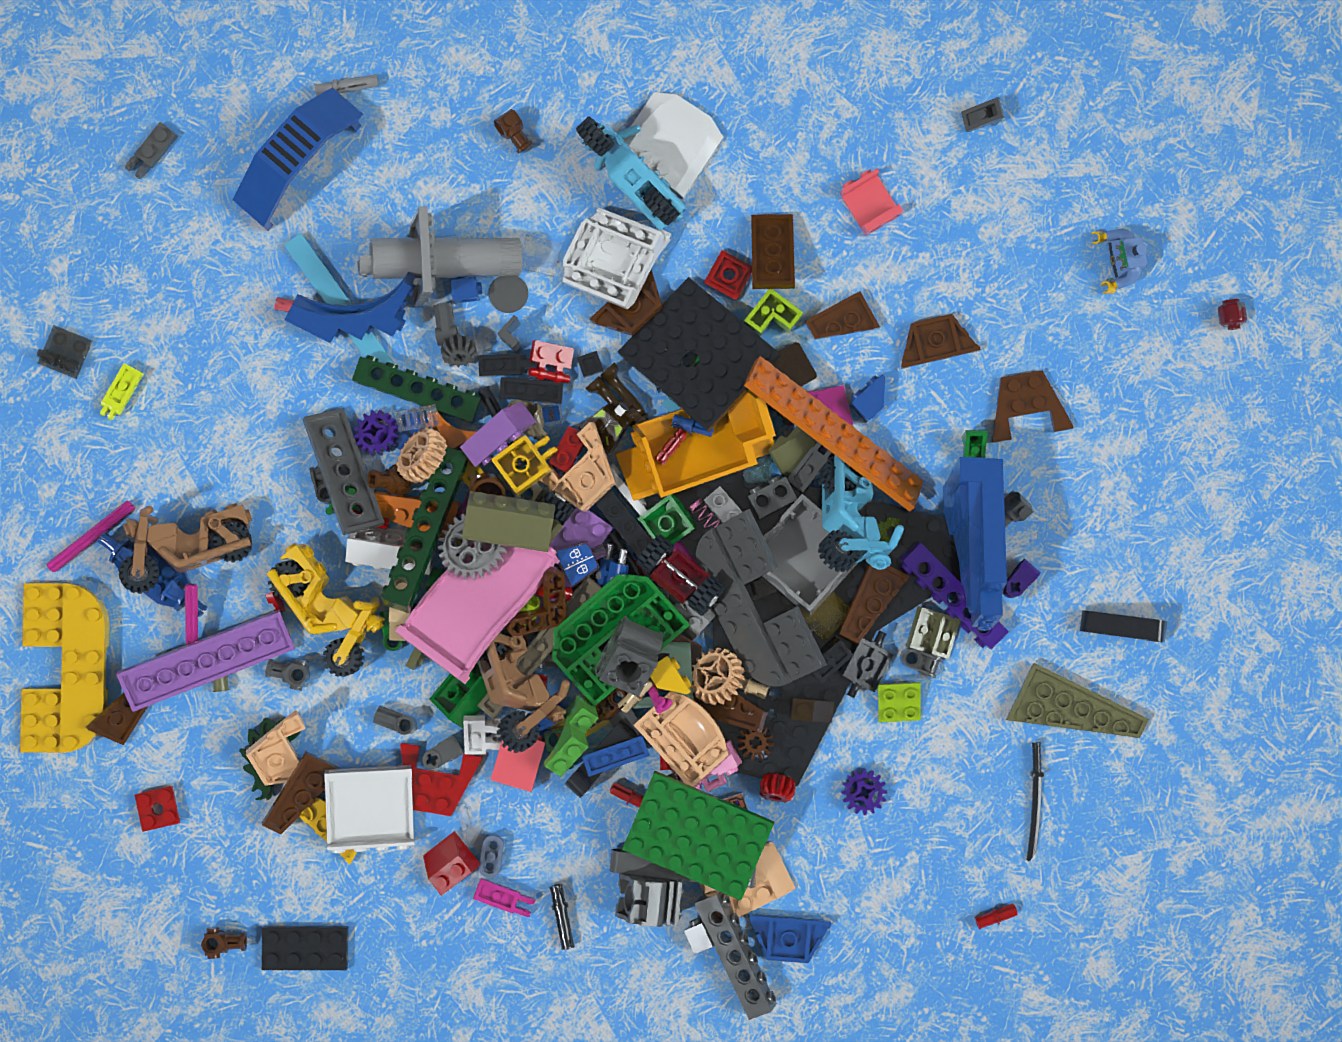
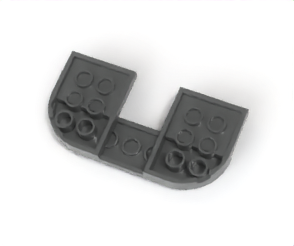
M750 509L707 531L698 543L695 563L725 585L720 598L713 604V609L738 659L741 660L744 670L754 679L765 685L783 686L826 666L827 663L798 606L763 623L744 586L778 568Z

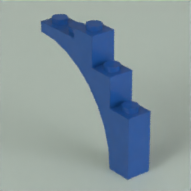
M408 272L400 284L389 293L363 304L332 305L314 301L297 294L286 315L285 321L328 343H331L334 336L338 338L341 331L362 340L365 333L369 335L373 327L393 337L397 330H402L406 322L403 319L406 311L403 309L407 301L404 299L406 296L411 297L416 287L413 284L416 276Z

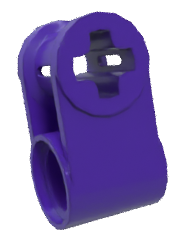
M1024 558L1007 578L1003 595L1007 598L1020 596L1038 578L1041 572ZM1012 584H1015V585H1016L1015 588H1014V589H1015L1014 592H1011V591H1010L1011 588H1012L1010 585H1012Z

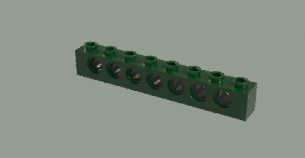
M447 447L445 449L446 454L439 465L440 468H437L435 474H431L430 478L427 479L428 487L423 489L420 495V507L414 510L412 516L414 522L412 527H408L404 536L406 542L404 547L400 546L398 550V562L396 566H392L389 573V578H391L389 584L383 587L381 593L385 606L409 613L469 463V458L464 452ZM445 469L452 470L450 474L442 473V471ZM439 487L445 489L442 493L435 492V489ZM430 506L437 507V510L434 512L427 511ZM423 525L430 526L427 531L419 530ZM415 544L422 545L420 550L415 551L411 549ZM408 563L415 565L411 570L404 569V566ZM399 583L407 584L404 589L396 588Z

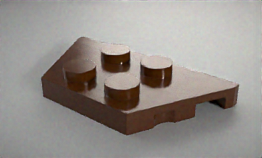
M652 269L635 303L629 309L607 302L590 318V321L593 324L633 336L663 308Z
M953 314L910 324L901 369L978 352L981 349L971 339L965 328L961 327Z

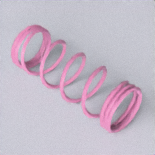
M701 498L689 507L691 513H696L699 510L705 508L699 515L698 521L711 515V517L705 523L704 528H707L715 523H717L715 526L717 527L720 523V520H717L712 524L706 526V524L712 518L714 513H710L707 516L699 519L701 515L704 513V511L707 509V506H704L693 512V510L703 502Z

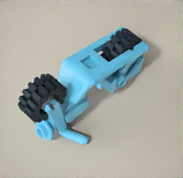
M588 116L576 127L577 133L583 139L581 143L586 146L585 148L598 154L594 168L600 170L605 162L607 173L613 182V186H617L659 230H662L672 222H678L684 214L682 212L686 206L672 192L669 182L664 177L660 179V172L652 171L643 162L645 157L641 156L639 158L623 140L639 133L641 130L639 125L631 126L616 133L608 124L598 123Z
M836 455L831 457L818 472L820 473L818 478L821 479L819 482L822 484V526L829 532L818 546L820 547L818 553H821L819 557L820 559L824 558L823 563L825 565L828 563L830 565L828 568L831 570L835 568L836 572L840 570L841 572L848 571L855 563L866 559V562L876 569H885L891 564V558L888 555L898 545L904 527L902 525L896 526L888 543L879 541L880 533L876 519L874 517H862L858 512L865 504L871 501L874 494L873 483Z

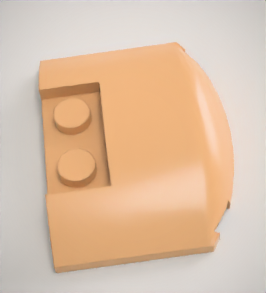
M670 691L664 696V698L672 700L671 706L666 711L657 713L655 707H653L634 726L686 784L694 787L729 755V752L726 748L725 738L711 715L691 698Z
M773 842L765 844L756 865L755 888H747L741 901L729 896L730 906L738 917L775 899H779L796 889ZM699 883L704 895L716 891ZM715 911L718 917L723 918L720 912Z

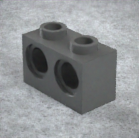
M780 476L769 480L770 485L763 489L760 485L750 490L751 495L747 498L758 519L797 500L786 477L781 479ZM777 486H783L786 489L784 497H778L775 494ZM762 495L767 498L768 504L765 507L757 505L756 498Z

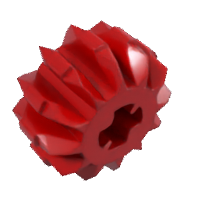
M768 773L763 775L761 780L760 795L771 801L787 803L792 801L795 795L796 782L790 777L784 776V774Z

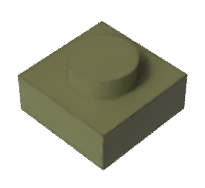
M414 648L406 667L415 670L417 666L421 667L426 656L417 648Z

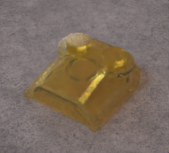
M832 591L810 617L801 609L800 611L808 627L826 642L843 623L850 606Z

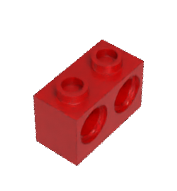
M570 426L567 428L557 446L558 451L551 457L549 464L564 473H567L574 466L585 446L577 436L580 431Z

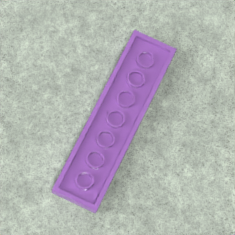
M276 610L117 671L116 676L134 712L295 649V646L280 610Z

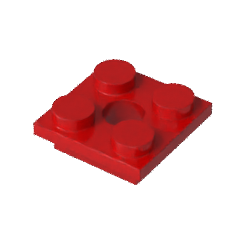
M721 250L704 283L737 301L752 274V266ZM728 269L733 270L735 277L732 280L725 279L723 276L724 271Z
M173 786L134 794L142 832L181 823ZM155 803H160L163 806L161 814L154 812L153 807Z

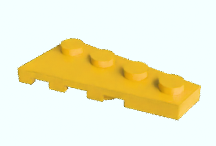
M317 797L310 807L308 806L300 813L299 818L327 842L326 801ZM345 849V852L339 854L350 865L358 852H355L354 849Z

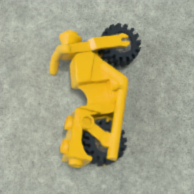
M296 543L290 545L285 549L286 553L280 558L282 560H293L275 564L276 567H272L266 573L271 580L268 581V585H272L269 589L271 592L275 591L274 595L276 597L280 596V599L286 601L303 627L310 634L350 629L346 637L330 642L331 644L325 647L327 650L323 652V655H326V658H323V662H327L325 668H330L329 672L331 674L335 673L337 677H346L360 670L359 667L364 664L362 662L365 659V655L362 656L364 650L359 647L366 633L371 630L375 633L384 626L383 622L385 619L374 615L380 606V599L374 596L371 602H353L347 596L336 599L327 598L322 592L330 578L326 574L327 571L324 565L316 560L313 550L308 545H296Z

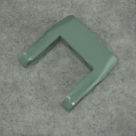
M670 642L660 650L659 654L669 653L670 659L674 657L681 667L678 669L682 677L686 675L692 684L691 643ZM690 687L691 692H690L689 694H682V693L675 692V693H677V694H681V695L687 696V697L691 698L692 700H694V697H693V688H691V687ZM643 696V700L638 701L632 708H652L654 705L650 696Z

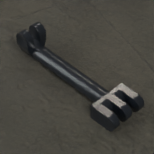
M617 530L611 531L607 538L620 553L621 549H626L621 541L622 537ZM628 552L626 563L629 564L632 573L650 578L651 575L648 573L645 575L642 573Z

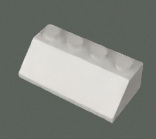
M375 527L351 533L347 538L345 562L352 563L355 566L368 565L375 569H391L398 562L397 553L400 546L404 547L406 539H404L406 531L393 528L384 530ZM438 541L424 575H430L436 556ZM415 544L411 549L415 551L420 550L422 545ZM408 563L404 566V569L411 570L415 565Z

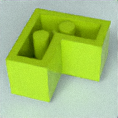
M768 289L744 320V324L759 336L763 334L772 321L790 333L802 317L803 312L773 289Z

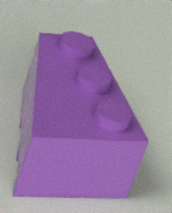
M522 402L502 409L461 445L460 448L475 467L481 464L486 466L492 462L491 459L494 455L506 449L508 444L521 437L523 432L537 421Z

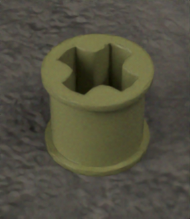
M228 675L213 681V692L230 690Z

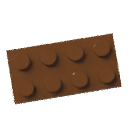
M793 214L751 215L752 289H795Z

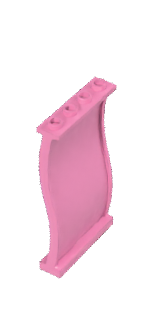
M485 546L483 552L489 551L492 546ZM505 546L503 548L507 551V554L500 555L504 562L497 561L496 564L499 569L492 567V574L490 575L487 571L484 572L483 579L478 574L476 580H473L470 575L467 580H464L462 574L457 578L454 572L450 573L446 570L422 597L404 625H400L395 632L462 683L466 684L470 678L471 670L490 643L525 606L543 583V573L545 570L560 562L555 555L557 552L549 546L548 552ZM473 557L467 558L465 563H470Z

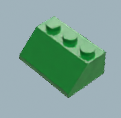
M478 662L471 670L470 678L466 684L462 683L452 674H449L429 698L450 721L464 729V716H476L481 710L477 705L488 693Z

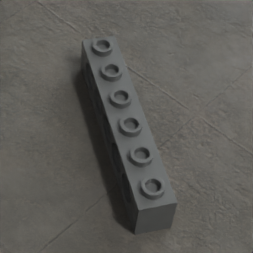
M717 890L701 896L694 903L748 1019L751 1020L772 1012L777 1004L776 996L769 989L767 977L761 971L758 965V958L749 946L748 936L742 931L739 917L730 906L729 896ZM715 911L720 912L723 918L718 917ZM725 931H729L732 937L727 936ZM734 950L739 951L741 956H737ZM743 969L747 970L750 973V976L746 975L743 972ZM752 989L757 990L759 995L754 994Z

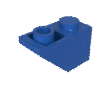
M883 374L879 378L875 375L866 383L869 386L863 392L858 390L851 397L853 401L850 406L866 423L884 407L885 376Z

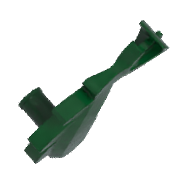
M268 717L264 718L260 725V734L252 728L248 729L249 746H252L285 718L278 722H274ZM301 731L288 736L289 742L296 739ZM239 749L241 755L249 762V764L243 766L244 771L254 776L255 779L252 792L257 789L262 791V796L255 798V800L265 798L269 800L274 793L273 784L264 785L246 756L247 749Z

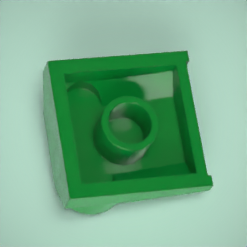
M673 494L668 495L637 518L653 539L661 534L672 544L677 543L697 528L689 512Z

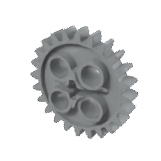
M462 514V520L459 521L457 518H454V525L447 523L449 531L442 530L445 538H439L440 543L443 544L438 546V550L442 552L439 554L441 560H444L442 562L444 567H448L447 570L450 573L454 572L457 578L462 574L464 580H467L469 575L473 580H476V576L479 574L483 579L484 572L487 571L491 575L492 567L499 569L496 563L497 561L504 562L500 555L507 554V551L503 548L505 545L462 539L465 515ZM457 541H463L460 546L454 547ZM485 546H492L489 551L483 552ZM473 557L470 563H465L467 558Z

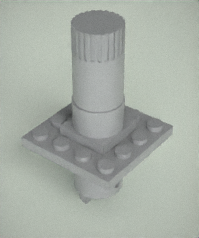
M419 206L409 225L410 238H370L369 255H360V261H357L358 274L364 277L371 275L372 279L404 278L408 272L415 275L416 277L413 282L416 285L413 291L414 307H423L433 293V290H435V278L520 276L522 270V247L519 238L435 237V232H429V226L432 225L431 213H428L427 206Z

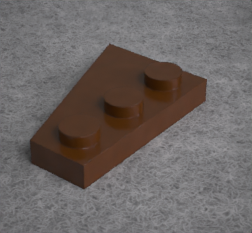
M861 291L805 320V324L814 340L880 329Z
M123 693L91 721L86 728L91 732L124 745L147 707L133 712L125 693Z

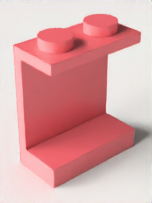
M878 168L874 171L869 169L860 175L861 178L855 182L853 180L848 181L842 186L843 189L840 192V196L865 236L901 216L904 211L900 204L896 205L879 179Z

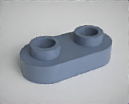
M489 835L482 844L479 871L486 878L495 877L501 868L504 841L498 835ZM490 842H496L498 845L497 848L492 849L490 847ZM489 862L493 863L494 869H487L486 864Z

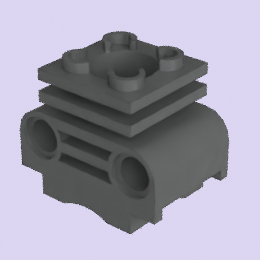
M624 616L617 624L610 640L601 653V658L596 666V675L599 676V680L639 697L658 664L657 655L663 644V632L653 631L628 620V617Z
M619 873L618 885L620 893L625 894V897H619L616 905V917L625 920L629 924H638L640 926L661 927L663 924L678 926V921L682 914L680 900L684 893L682 882Z

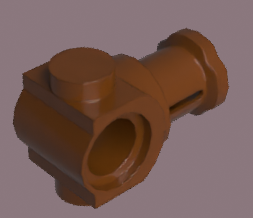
M510 109L493 121L499 134L503 138L512 141L517 148V154L533 144L522 132L523 122L515 110Z
M396 464L390 466L384 472L369 471L367 480L370 488L384 487L390 493L399 495L407 494L410 491L409 486L412 482L400 475Z
M219 927L206 928L201 946L207 959L220 958V953H228L232 949L246 951L247 934L246 932H241V934L229 935L227 931L219 930ZM210 938L216 939L218 943L217 948L210 946Z

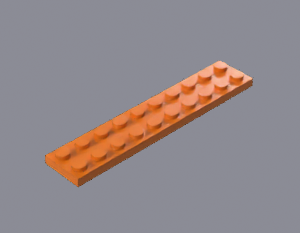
M761 356L755 360L744 384L746 388L908 511H912L916 507L924 482L918 475L911 472L901 462H898L868 437L856 430L854 426L839 417L837 413L822 404L820 400L809 394L803 387L792 381L769 361H766Z

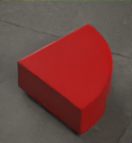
M275 592L265 595L268 603H272L275 607L274 611L286 612L283 599H280V596L276 597L274 595Z

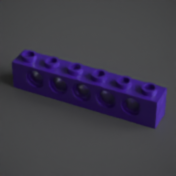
M916 541L899 558L903 563L901 567L909 575L913 573L918 578L916 582L924 590L928 588L932 592L930 596L938 604L942 602L947 607L945 611L953 619L957 617L962 622L960 627L968 634L972 632L976 636L974 641L980 647L984 648L986 646L992 650L1009 632L999 621L990 630L978 631L977 627L971 626V613L967 617L963 616V610L966 607L963 585L921 542ZM922 562H926L928 565L927 570L920 573L919 565ZM941 577L942 584L939 587H934L933 582L935 578ZM955 591L957 594L955 601L949 602V594Z

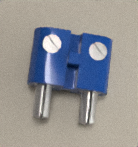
M611 543L606 544L605 554L599 558L595 582L605 585L617 574L628 575L629 564L626 563L627 549L620 550L619 560L611 558L614 545Z

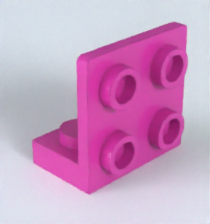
M843 385L813 392V390L807 391L830 410L837 413L847 423L853 425Z

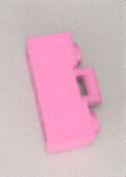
M731 740L726 742L729 755L694 786L695 788H702L700 784L703 783L706 791L710 792L727 783L723 773L726 772L728 776L738 771L737 767L742 761ZM716 774L718 778L709 782L708 778Z

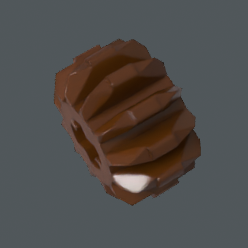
M766 727L763 728L762 733L749 730L747 734L744 730L740 731L745 738H737L738 742H744L743 745L738 746V749L743 750L747 748L743 753L744 757H747L750 752L751 760H755L756 753H758L760 759H763L762 751L768 755L770 754V751L765 747H773V743L766 742V740L771 739L773 736L772 734L764 736L768 730ZM754 736L759 737V741L761 740V744H757L756 748L749 744V741L753 740Z

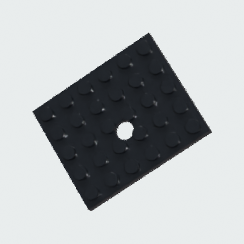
M688 277L662 304L663 308L619 349L618 354L709 433L749 390L744 384L755 360L761 356L773 365L781 355ZM696 354L699 358L698 364L695 367H685L683 359L686 355Z

